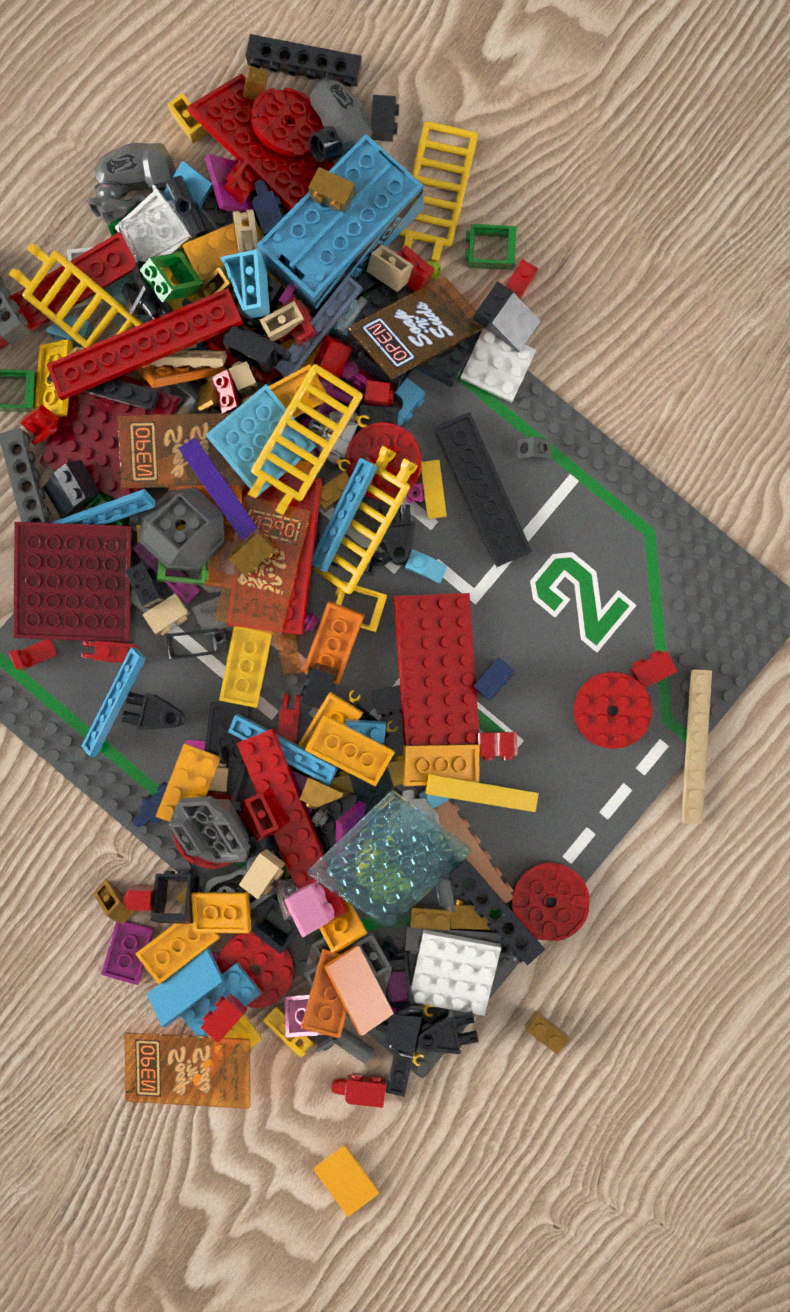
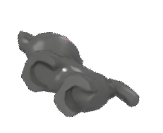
M106 181L94 187L96 197L89 199L87 202L91 212L96 217L101 215L103 221L110 225L116 220L125 217L130 209L144 201L147 196L143 194L135 195L128 202L120 200L127 195L129 187L127 185L120 186L113 181Z

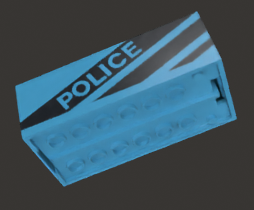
M367 134L329 171L355 183L356 194L346 213L342 211L336 212L325 203L320 204L313 201L308 192L257 244L258 251L266 258L267 271L285 288H287L288 284L295 287L294 294L296 298L301 300L315 315L347 275L355 280L368 267L371 253L381 245L387 247L423 211V185Z

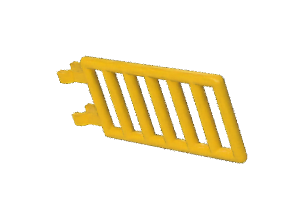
M425 121L423 124L411 175L423 185L457 192L455 202L423 195L424 204L453 210L451 220L421 213L414 219L449 228L447 238L416 232L406 228L399 235L406 237L403 247L406 245L410 249L413 239L435 244L431 260L438 262V264L442 247H451L453 245L477 145V132L431 121ZM434 130L470 139L468 149L427 140L429 131ZM425 148L465 156L464 167L424 158ZM421 165L461 174L460 184L420 176Z
M31 243L27 250L44 263L32 281L19 269L13 268L9 273L12 278L26 288L22 294L23 297L84 348L93 345L118 312L127 320L117 334L129 330L133 325L139 326L143 324L141 320L135 315H131L129 310L56 250L49 256L37 244ZM57 260L65 267V270L40 302L32 293ZM74 274L81 282L57 314L53 313L47 308L70 275ZM88 286L96 295L75 324L70 327L63 319ZM102 299H104L112 307L86 340L78 332Z
M314 364L252 467L251 472L258 478L248 495L256 498L266 481L285 493L275 509L281 515L285 513L292 498L302 501L362 400V393L319 365ZM316 374L353 396L354 398L349 406L346 407L313 386L311 383ZM306 391L343 413L344 415L339 423L336 424L303 403L301 400ZM296 408L333 430L334 432L329 440L323 439L291 419ZM286 425L323 447L324 449L319 457H315L281 436ZM276 442L312 463L314 466L308 475L271 453ZM266 459L302 480L304 483L298 492L261 470Z
M384 446L380 449L377 462L370 463L378 466L376 474L401 489L394 499L372 484L369 485L367 491L391 507L387 515L384 516L361 501L358 508L382 524L377 533H374L352 519L350 526L371 539L372 542L366 551L344 536L341 543L362 557L358 567H355L337 554L333 558L334 562L353 574L349 584L347 585L330 572H324L313 566L315 572L347 594H351L354 591L410 489V485L406 483L410 474L414 473L418 467L414 463L403 459L401 470L397 477L386 471L387 464L395 457L396 453Z

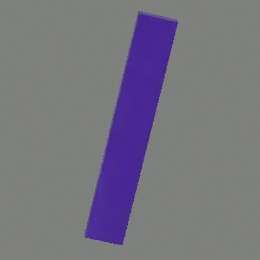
M194 437L178 449L241 540L244 541L258 527L201 444Z

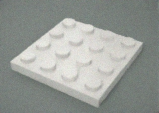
M423 930L411 984L414 1003L433 1005L434 1007L461 1012L473 1011V1014L485 1016L501 951V944Z

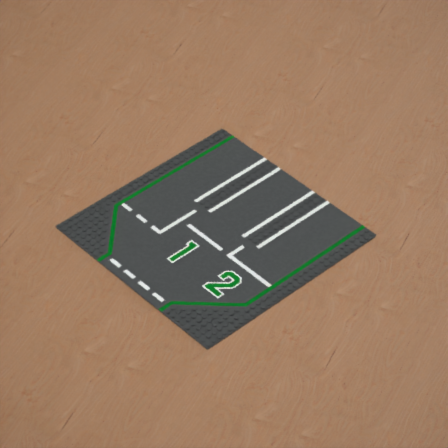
M407 285L401 288V290L442 310L445 309L446 312L451 311L450 314L468 321L461 317L456 310L438 295L436 296L437 299H432L434 296L429 294L431 290L427 286L418 294ZM374 288L354 300L360 311ZM313 312L310 314L312 319L316 316ZM331 332L327 334L331 337L346 342L344 339L338 337L337 335ZM279 339L273 341L279 345L282 344ZM474 345L452 387L415 369L407 377L425 391L424 399L426 400L419 409L416 407L412 413L414 415L408 423L404 422L401 426L407 429L417 440L422 453V462L440 460L447 515L446 518L428 520L425 499L423 502L413 501L408 503L406 497L401 504L403 505L404 513L405 504H410L411 521H415L410 554L413 549L434 558L447 566L441 583L438 584L405 570L407 563L397 566L392 562L376 567L374 576L362 574L357 586L387 595V600L376 633L360 628L339 685L333 684L331 692L344 701H349V693L354 690L351 697L357 699L360 694L361 698L357 703L377 720L386 723L393 720L389 724V728L393 730L398 726V729L395 732H390L384 743L381 744L395 751L390 762L395 761L394 757L403 755L402 713H400V710L392 711L393 715L381 717V714L377 715L371 693L372 691L400 685L394 597L470 593L476 683L498 657L515 670V673L491 701H488L477 691L478 718L480 721L479 733L517 732L518 756H513L514 759L502 760V756H494V760H483L482 757H479V783L539 793L535 812L452 798L449 801L454 800L460 809L457 811L460 818H466L470 824L468 830L471 834L476 833L481 841L478 845L482 851L484 849L487 850L492 858L489 860L493 867L497 865L503 874L500 876L503 883L508 882L512 889H514L516 882L525 871L535 865L547 862L559 863L571 868L586 883L685 764L691 669L712 670L709 735L790 637V587L528 370L512 403L461 380L460 377L475 348ZM376 350L377 353L385 356L383 353ZM351 352L348 361H353L358 366V355ZM224 365L225 370H229V369H230L229 367H227V366ZM249 366L251 372L254 371V368ZM282 376L268 384L276 383L284 377ZM342 377L339 378L340 380L344 381L345 383L353 387L351 381H346ZM260 381L256 382L258 388L262 386ZM236 387L237 395L242 405L244 402ZM394 390L392 407H397L400 411L403 405L395 397L396 391ZM333 397L335 400L342 403L346 407L349 406L348 403ZM360 404L354 411V413H357L358 416L360 414ZM220 406L213 407L210 411V417L206 422L209 425V423L226 414H222ZM468 412L473 417L532 550V553L497 568L435 431L436 426ZM359 425L357 426L352 439L362 429L359 428ZM529 437L551 440V459L538 457L518 459V440ZM527 443L522 447L524 454L528 451ZM213 447L209 451L208 456L210 457L218 471L221 472L220 465H218V463H216L212 459L219 452L215 447ZM173 448L166 451L159 449L157 460L175 454L172 452ZM345 454L344 458L340 457V459H341V460L346 459V454ZM326 459L316 478L323 480V487L344 471L339 468L338 464L335 465ZM227 461L222 465L221 470H223V467H230ZM343 462L342 468L346 470V463ZM422 473L415 485L418 483L423 485ZM182 480L175 482L176 485H174L204 486L201 481L191 484L190 481L183 482ZM146 481L143 489L155 499L156 503L168 492V488L161 487L157 481ZM366 495L362 499V502L378 512L380 507H384L385 515L386 506H390L382 500H376ZM319 505L317 521L319 538H315L314 552L337 505L326 512ZM359 508L353 517L354 520L374 533H377L378 525H381L379 521ZM399 509L392 520L393 524L400 523ZM127 524L124 526H133V548L136 544H138L137 525ZM349 526L345 534L346 538L361 547L368 548L372 542L371 539ZM381 540L376 551L387 553ZM340 545L336 552L337 555L355 567H358L362 560L360 555L344 545ZM132 549V567L142 562L147 564ZM396 551L394 553V556L397 558H403L405 555L403 551ZM370 562L368 563L365 571H368ZM330 565L328 572L347 583L350 582L353 576L352 573L344 568ZM200 569L198 571L181 570L188 578H200ZM314 570L313 575L310 577L306 614L314 613L315 617L318 618V622L312 631L304 630L303 635L269 631L273 632L258 708L250 707L248 719L269 730L274 728L276 734L278 732L279 715L283 705L284 693L289 694L287 709L294 710L296 695H301L303 686L307 685L309 681L306 678L307 673H304L303 669L328 601L336 603L338 596H335L337 586ZM158 581L166 598L176 594L165 582ZM205 583L204 585H195L200 592L188 604L182 600L190 612V615L187 616L188 620L180 625L176 623L169 632L178 633L218 628L219 631L226 628V631H231L233 634L234 626H227L229 611L202 614L199 594L229 591L232 588L206 586ZM131 586L130 642H113L139 645V651L146 657L144 665L140 669L130 691L142 695L153 693L160 696L184 712L185 722L183 725L175 728L137 730V725L122 722V717L130 718L123 716V712L127 710L141 714L142 706L127 704L125 700L111 726L110 732L103 742L102 748L96 757H90L82 748V744L123 663L81 658L82 653L95 654V647L82 646L83 641L52 639L58 653L57 656L24 671L16 670L9 652L15 649H25L45 639L13 638L12 614L0 628V722L179 874H181V871L193 872L192 875L199 877L198 890L200 892H204L207 882L213 877L233 873L246 866L248 858L245 862H233L216 869H207L192 864L177 849L173 831L168 825V821L162 820L159 823L149 821L146 825L139 828L134 826L133 819L142 812L139 809L143 805L142 801L150 794L154 796L158 792L156 788L164 781L166 783L169 782L186 740L206 741L210 702L240 705L219 700L232 635L229 636V640L220 644L221 653L169 659L166 634L162 636L161 634L156 635L143 616L150 609L141 606ZM353 591L351 594L345 593L342 606L365 614L362 623L370 626L378 599ZM212 632L172 636L174 655L214 651ZM659 649L661 652L668 651L678 672L646 687L652 702V719L645 734L635 743L618 749L600 747L585 738L578 729L574 718V703L579 689L591 677L603 672L617 671L633 676L629 669L634 666L633 662L641 658L645 661L651 658V653ZM301 696L299 710L301 711L297 745L319 711L318 708L303 704V696ZM615 705L607 708L608 713L612 716L619 711ZM172 713L170 716V720L172 723L176 721V715L174 713ZM226 762V767H231L229 789L226 791L230 795H232L242 764ZM289 765L290 770L300 773L307 777H312L306 774L305 772ZM338 767L334 777L339 776V772L344 770ZM248 771L245 772L236 798L241 803L245 799L257 795ZM401 784L394 786L398 802L404 800L403 791L414 790L415 799H421L419 792L426 789L427 785L404 786ZM446 838L444 851L436 861L417 870H403L408 878L407 886L398 892L396 889L390 892V896L381 902L379 899L373 900L365 884L356 883L355 880L350 881V874L347 872L342 875L344 880L349 881L348 885L342 884L365 929L373 933L380 946L383 945L384 941L389 940L399 953L408 952L411 984L418 954H410L409 951H405L407 924H410L412 904L450 907V902H455V899H464L461 895L463 891L459 887L455 889L448 881L450 878L448 872L461 860ZM425 840L426 844L424 846L428 847L427 843L429 840ZM418 846V848H419V850L417 851L418 853L421 852V851H420V848H421L422 846ZM277 848V851L281 857V851ZM404 857V863L402 864L406 865L407 858ZM395 858L388 860L385 866L393 862ZM470 877L463 881L465 887H471L474 884V880ZM479 893L476 900H486L482 893ZM274 897L263 905L250 910L251 928ZM547 897L545 903L548 907H553L556 904V899L554 897ZM511 899L506 904L513 911ZM277 904L266 918L287 936L296 927L293 917ZM499 908L495 911L493 909L490 910V916L496 917L500 913ZM505 923L502 929L511 931L513 924ZM319 928L304 937L298 932L288 945L294 959L295 972L307 982L304 971L311 945L324 937ZM502 942L499 943L501 944V950L507 948ZM499 957L489 999L520 963L518 960L508 961L506 957ZM405 959L389 961L392 966L391 971L405 970ZM428 1007L427 1013H432L433 1016L429 1017L422 1014L425 1016L424 1022L447 1009ZM452 1010L455 1014L464 1013L461 1011ZM468 1024L458 1026L457 1032L461 1034ZM376 1027L367 1032L392 1053L388 1048V1044L384 1042L386 1033L377 1031ZM425 1035V1036H424V1038H430V1037H431V1035ZM418 1045L417 1051L424 1058L417 1057L416 1061L420 1062L421 1065L416 1066L412 1062L411 1070L420 1078H424L444 1053L425 1051Z

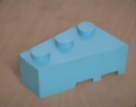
M257 249L220 257L234 286V291L242 310L251 318L270 315L266 258Z

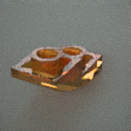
M284 633L276 635L283 676L301 673L302 667L295 634Z

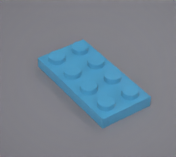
M238 962L222 974L225 980L224 984L181 1015L200 1041L208 1036L200 1028L205 1022L202 1019L210 1010L212 1012L215 1011L217 1008L215 1004L222 996L226 998L231 993L246 1006L262 993Z

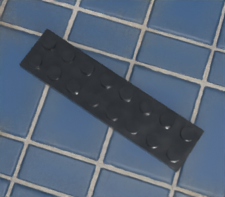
M468 412L436 426L435 431L496 568L532 553L471 413Z

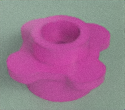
M362 374L352 375L353 380L351 384L353 388L365 393L368 379Z
M421 483L414 485L408 491L406 497L408 503L424 501L425 496L422 491L424 487Z
M314 613L306 614L305 631H312L315 628L318 618L315 617Z

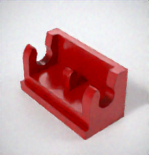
M294 297L279 307V309L295 301L304 320L290 332L298 346L317 336Z

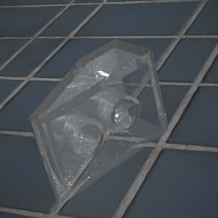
M173 200L119 222V231L135 262L140 260L146 262L150 257L158 256L190 237L180 214L175 209Z

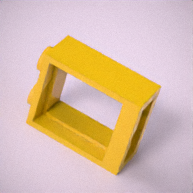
M356 585L355 592L378 599L370 626L362 623L360 627L361 629L376 633L387 595ZM337 587L335 596H338L336 604L342 606L345 592Z

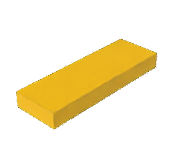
M440 460L422 462L421 473L427 519L446 518Z

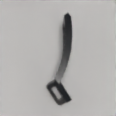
M375 551L368 571H364L363 574L374 576L376 567L390 563L391 558L387 556L388 553ZM331 562L330 564L332 566L343 568L337 563Z
M218 628L167 633L166 641L169 659L221 653L220 644L229 640V636L232 633L231 631H226V628L219 631ZM212 632L214 651L174 655L172 636Z
M389 940L384 941L380 947L388 961L405 959L409 1001L392 1002L388 981L386 988L387 1002L390 1008L414 1005L408 952L399 953Z

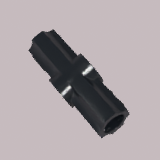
M179 175L171 178L167 183L168 189L175 201V209L182 216L191 237L195 239L205 235L208 229L199 212V204L193 199L183 176ZM189 203V209L186 212V204Z

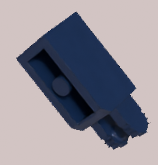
M258 180L254 185L257 196L253 198L252 204L265 237L285 214L281 215L279 208H282L279 196L275 197L272 190L268 191L266 183L263 180Z
M164 781L156 788L158 792L154 796L150 794L142 801L143 805L139 808L142 812L133 819L134 826L139 828L146 825L149 821L159 823L163 820L155 816L168 783Z

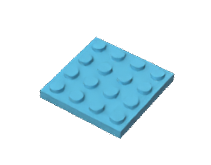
M267 385L263 386L205 435L250 489L258 478L251 472V469L287 410ZM286 425L281 436L309 453L317 447L312 440ZM276 442L271 453L292 466L302 459V457ZM267 459L261 470L277 480L287 472ZM265 481L258 496L270 486L269 483Z

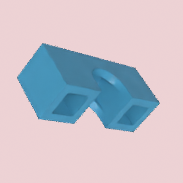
M408 378L395 392V397L403 405L402 409L398 412V425L401 426L404 422L408 423L414 415L412 413L416 407L419 409L426 400L424 399L425 391Z

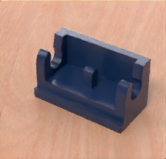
M498 657L474 687L488 701H491L515 673V670Z

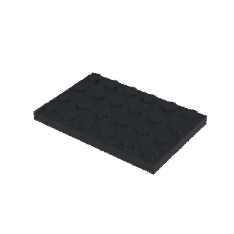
M379 280L348 330L347 336L383 353L367 334L360 332L354 334L356 331L364 332L361 326L381 317L417 357L405 365L452 387L477 342L482 329L475 325L469 326V322L450 313L446 314L444 310L401 289L397 292ZM419 302L427 304L428 309L432 310L431 313L439 317V320L442 321L441 325L446 326L453 333V336H449L442 328L441 330L445 335L443 338L432 334L429 330L430 327L436 329V332L440 334L438 330L439 325L432 324L434 321L428 320L431 317L416 313V311H426L417 308ZM398 309L406 312L407 315L418 316L419 320H421L420 318L428 320L425 323H429V325H423L429 331L425 333V329L419 327L418 323L415 322V317L411 318L416 327L421 329L420 333L426 335L432 341V345L427 344V341L422 337L420 338L424 343L423 346H417L408 339V336H412L419 342L417 334L412 333L409 330L411 327L403 323L404 319L394 317Z

